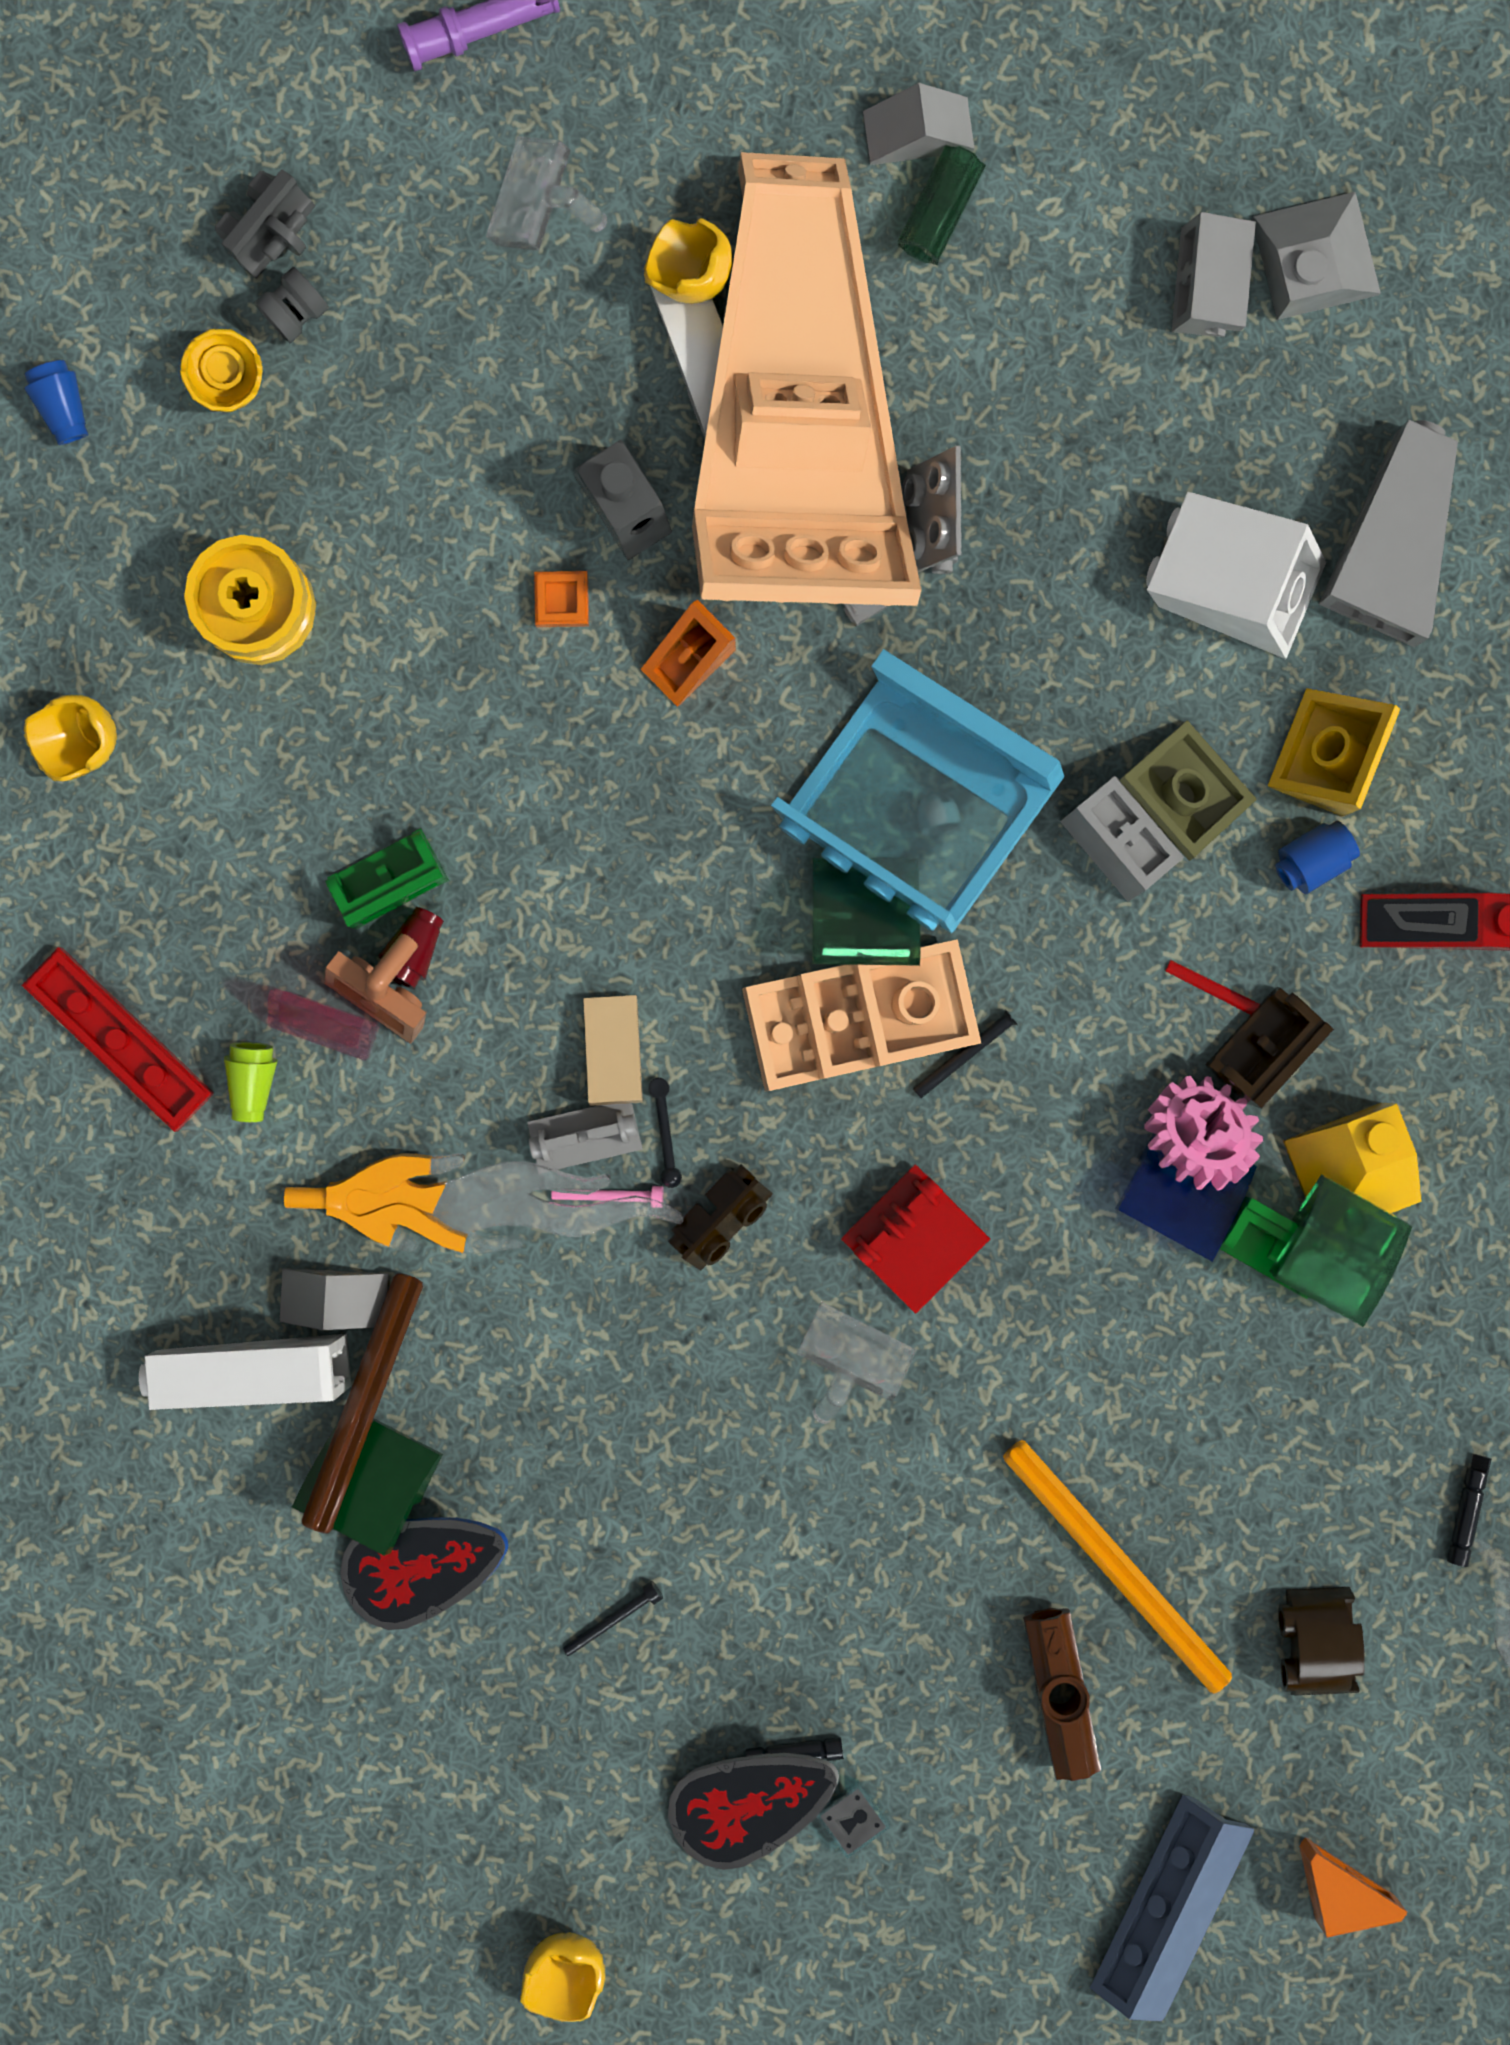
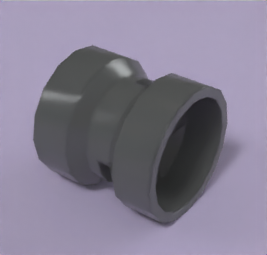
M294 266L281 277V285L274 292H264L253 302L270 324L290 344L302 334V325L310 318L318 319L329 309L321 295ZM283 299H285L286 302L293 308V310L297 313L296 315H294L293 312L282 301Z

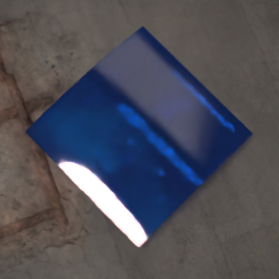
M1153 1133L1149 1142L1156 1136L1155 1133ZM1147 1144L1138 1160L1140 1164L1115 1209L1213 1262L1241 1207L1257 1166L1253 1164L1236 1184L1230 1181L1222 1190H1216L1211 1181L1202 1190H1198L1195 1188L1194 1177L1188 1175L1183 1181L1178 1182L1175 1180L1177 1172L1175 1166L1170 1165L1169 1167L1161 1168L1158 1164L1165 1155L1162 1150H1149Z

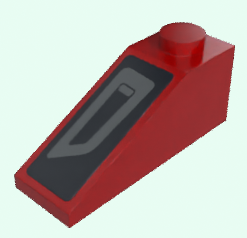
M1361 894L1360 947L1510 951V894Z

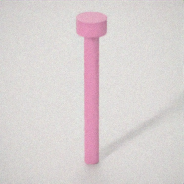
M652 1186L651 1191L552 1189L551 1198L552 1200L651 1202L652 1207H663L664 1189L663 1186Z

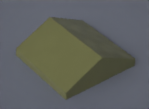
M1188 720L1119 780L1189 861L1196 857L1257 800Z

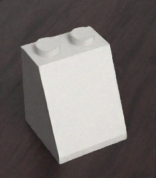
M1187 492L1181 508H1175L1170 516L1167 525L1168 540L1161 557L1156 556L1150 564L1146 578L1148 593L1158 607L1287 659L1326 564L1309 525Z

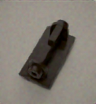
M742 1164L734 1171L729 1168L705 1194L717 1209L710 1215L700 1204L696 1203L680 1222L671 1229L674 1235L668 1242L682 1254L681 1257L697 1269L702 1270L706 1265H713L727 1253L730 1248L729 1241L743 1226L752 1225L763 1215L767 1208L766 1201L773 1193L756 1180V1177Z

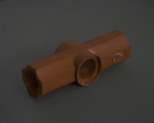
M1068 1608L1038 1610L1024 1616L1023 1619L1036 1680V1694L1041 1705L1054 1776L1056 1780L1070 1781L1090 1778L1093 1774L1101 1771L1089 1710L1090 1696L1084 1685L1070 1610ZM1069 1683L1075 1686V1693L1068 1702L1056 1704L1049 1700L1051 1690L1056 1685Z

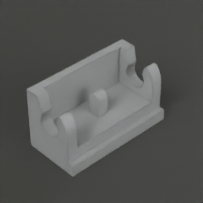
M1200 212L1181 228L1172 332L1225 337L1226 330L1241 331L1246 327L1255 221Z
M1116 776L1112 777L1060 821L1127 902L1146 891L1184 858Z

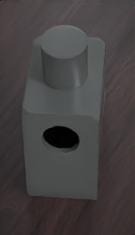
M622 440L617 441L575 468V479L627 560L632 559L672 533L663 504ZM650 518V520L644 526L632 531L634 526L637 525L639 522H641L644 519Z

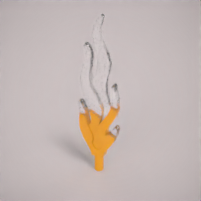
M407 1153L391 1155L369 1164L348 1178L337 1182H330L326 1188L286 1187L284 1191L285 1208L326 1209V1216L336 1217L345 1221L370 1239L403 1251H415L420 1243L417 1238L407 1234L397 1225L406 1226L440 1246L461 1253L485 1254L501 1250L522 1248L525 1241L524 1237L516 1234L483 1236L475 1232L493 1226H527L555 1235L576 1238L595 1233L612 1224L636 1216L656 1217L680 1225L684 1221L682 1213L673 1207L655 1199L636 1195L577 1206L558 1204L540 1199L530 1193L538 1189H546L560 1193L588 1195L608 1187L611 1182V1176L604 1174L586 1178L526 1161L501 1162L485 1166L449 1181L430 1185L416 1184L409 1180V1178L415 1176L443 1174L460 1167L466 1159L465 1155L461 1153L446 1156Z

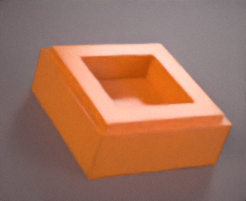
M587 571L534 572L536 627L589 626Z

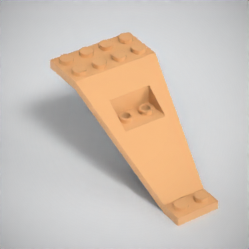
M741 152L738 174L743 204L692 521L701 599L769 601L778 603L803 602L918 606L921 585L906 518L852 190L845 158Z

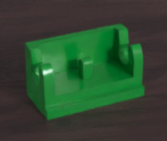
M421 828L345 870L327 877L328 879L325 880L346 925L353 929H358L449 881Z
M1241 1195L1213 1244L1216 1248L1305 1299H1308L1310 1294L1315 1297L1318 1296L1338 1261H1341L1345 1254V1251L1257 1200Z

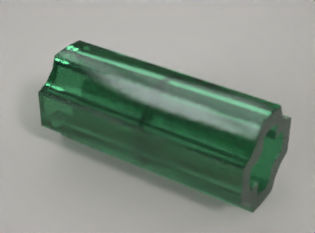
M945 145L898 239L897 246L902 248L908 255L924 263L938 265L985 171L986 165L977 158L975 153L961 146L951 147Z

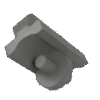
M282 169L277 176L259 171L248 185L247 195L254 202L251 208L243 217L235 211L226 212L215 225L216 233L223 240L221 244L241 267L256 279L271 260L275 262L285 248L297 256H300L306 249V245L297 236V233L308 221L306 217L316 205L298 187L296 180Z

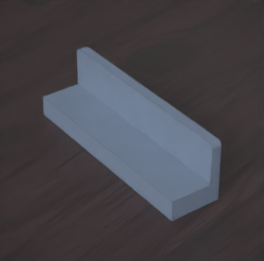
M1182 1795L1090 1989L1129 2020L1162 2021L1177 1994L1251 1840L1254 1829L1246 1823L1226 1820L1197 1799Z

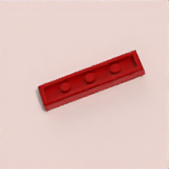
M58 947L21 985L174 1132H178L214 1094L209 1087L62 947Z

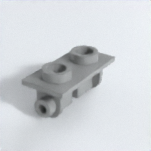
M632 1103L598 1105L527 1122L531 1136L529 1138L530 1150L533 1159H536L539 1174L643 1150Z

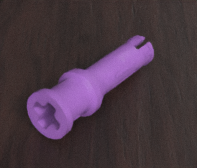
M487 0L455 12L453 7L448 8L445 6L439 9V15L410 26L404 21L398 23L397 27L412 69L416 72L422 69V63L449 53H453L456 57L463 55L464 51L468 50V43L545 15L560 12L558 0Z

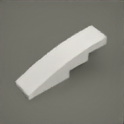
M650 286L654 301L667 331L670 346L687 387L693 410L704 438H706L723 325L713 299L693 304L678 302Z

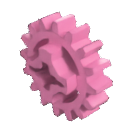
M1186 1076L1179 1085L1171 1082L1150 1105L1148 1111L1152 1116L1144 1124V1129L1155 1133L1156 1136L1149 1142V1150H1162L1165 1156L1158 1165L1161 1168L1169 1167L1170 1165L1177 1168L1176 1181L1181 1182L1189 1175L1194 1177L1195 1188L1198 1190H1202L1210 1181L1216 1190H1222L1230 1181L1236 1184L1259 1159L1260 1155L1255 1149L1263 1142V1136L1251 1132V1129L1259 1122L1258 1116H1246L1243 1109L1248 1101L1245 1098L1238 1099L1237 1101L1232 1100L1229 1097L1231 1094L1230 1085L1226 1084L1218 1091L1214 1089L1211 1077L1206 1076L1197 1086L1191 1076Z

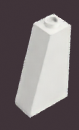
M347 1334L156 1350L146 1355L145 1364L140 1366V1392L142 1396H148L149 1410L334 1401L351 1387Z

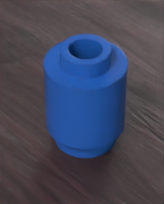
M1335 821L1330 825L1322 823L1278 850L1280 861L1275 864V867L1282 882L1289 890L1293 891L1298 888L1302 893L1308 894L1352 867L1351 861L1360 856V851L1354 837L1340 821Z

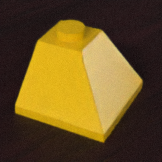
M1379 1103L1283 1140L1322 1239L1422 1202L1417 1153L1396 1103Z

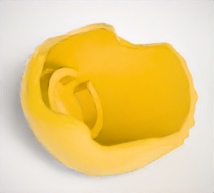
M699 218L694 224L674 219L668 220L657 233L652 248L648 253L644 265L645 283L678 302L693 304L713 299L727 284L733 266L731 245L728 238L715 224Z
M83 695L59 696L50 700V703L43 709L25 719L24 738L30 748V753L34 757L39 769L53 781L64 782L73 780L100 768L109 760L110 755L115 749L117 740L115 723L110 713L99 702Z
M570 1932L550 1935L538 1943L530 1954L523 1973L520 2002L525 2009L561 2022H580L589 2018L594 2009L596 1999L603 1991L605 1983L603 1955L596 1948L595 1943L582 1935Z

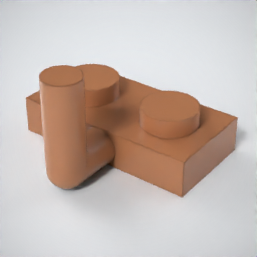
M400 934L375 968L357 956L349 959L339 951L326 966L325 985L410 1044L424 1027L427 1012L421 1009L422 1003L420 1000L402 987H396L394 990L388 986L418 948V944L409 936Z

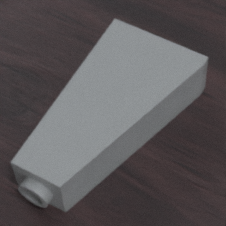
M1408 420L1395 433L1319 602V605L1412 647H1416L1426 641L1433 629L1458 441L1445 436L1446 432L1442 427L1425 420H1417L1416 422Z

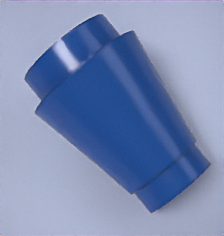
M65 360L44 363L25 372L24 375L28 385L24 389L52 435L55 436L58 445H65L87 437L88 432L85 427L86 423L76 372L69 371Z

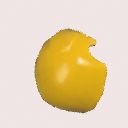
M209 329L193 338L184 350L180 366L181 380L191 398L208 410L218 412H233L247 406L258 393L263 373L261 357L258 355L255 346L249 339L232 329Z

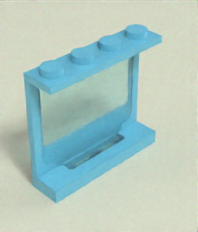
M883 649L871 666L878 682L790 804L777 797L771 806L782 819L778 827L791 838L803 845L810 838L825 848L821 856L834 867L844 873H847L853 867L867 877L863 884L873 893L887 902H890L895 895L911 906L907 914L916 922L930 931H934L937 925L952 934L1065 776L1059 760Z

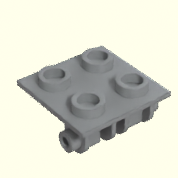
M954 446L907 470V476L902 485L904 505L907 506V523L918 573L931 567L933 574L953 573V564L958 562V556L961 555V446Z

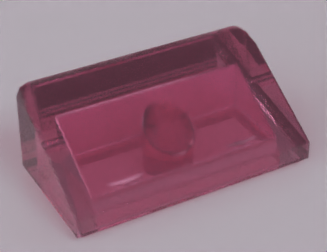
M274 988V990H270L268 995L269 1027L364 1061L369 1058L380 1027L377 1022L284 989Z

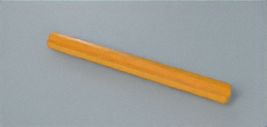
M1020 1440L1013 1444L1003 1456L1006 1464L1208 1691L1215 1694L1227 1686L1232 1679V1673L1027 1442Z

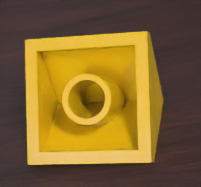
M1306 688L1267 786L1342 817L1360 810L1400 708L1394 704Z

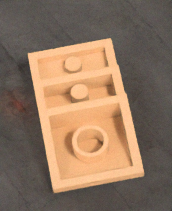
M958 939L742 988L765 1092L981 1043Z

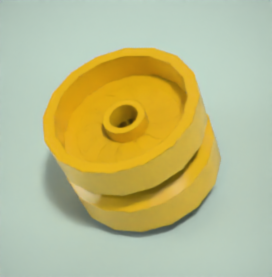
M237 535L218 540L199 554L187 574L184 599L189 619L205 640L238 662L264 665L283 660L302 646L313 628L316 602L311 582L283 549L265 538ZM253 596H258V599H257V600L250 599V598L253 597ZM250 599L251 607L247 608V602Z

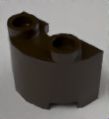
M1350 1587L1286 1590L1287 1605H1279L1278 1622L1281 1636L1283 1638H1291V1656L1281 1660L1283 1688L1285 1691H1291V1695L1359 1693L1360 1690L1355 1676H1364L1365 1651L1362 1624H1353L1352 1603L1355 1600V1596Z

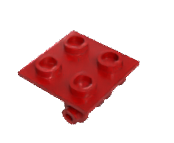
M914 1164L861 1217L841 1240L917 1314L990 1238L929 1176Z

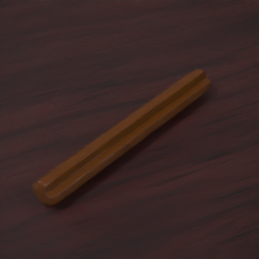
M397 1273L392 1279L302 1517V1525L306 1528L320 1533L332 1531L423 1288V1282L415 1277Z

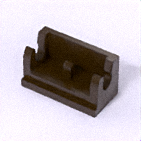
M1276 987L1205 1065L1225 1084L1230 1085L1231 1089L1240 1098H1245L1248 1101L1247 1104L1263 1108L1334 1029L1294 993L1288 995L1282 988Z

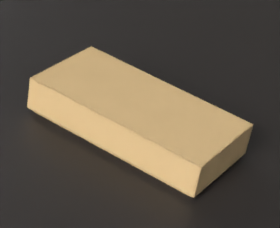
M637 995L583 998L589 1105L643 1103Z

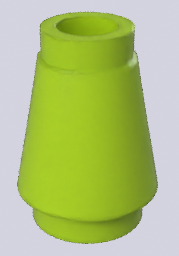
M253 1042L230 1044L229 1055L224 1057L230 1108L232 1109V1120L239 1122H261L264 1120V1111L266 1110L278 1062L276 1058H273V1046Z

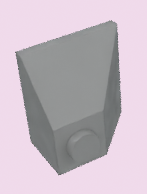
M1356 192L1253 216L1252 221L1256 222L1255 233L1277 320L1381 294Z

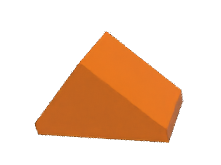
M697 599L687 608L641 670L678 707L736 651L735 637Z
M1306 1837L1303 1839L1299 1847L1316 1922L1327 1938L1403 1921L1408 1912L1394 1894Z

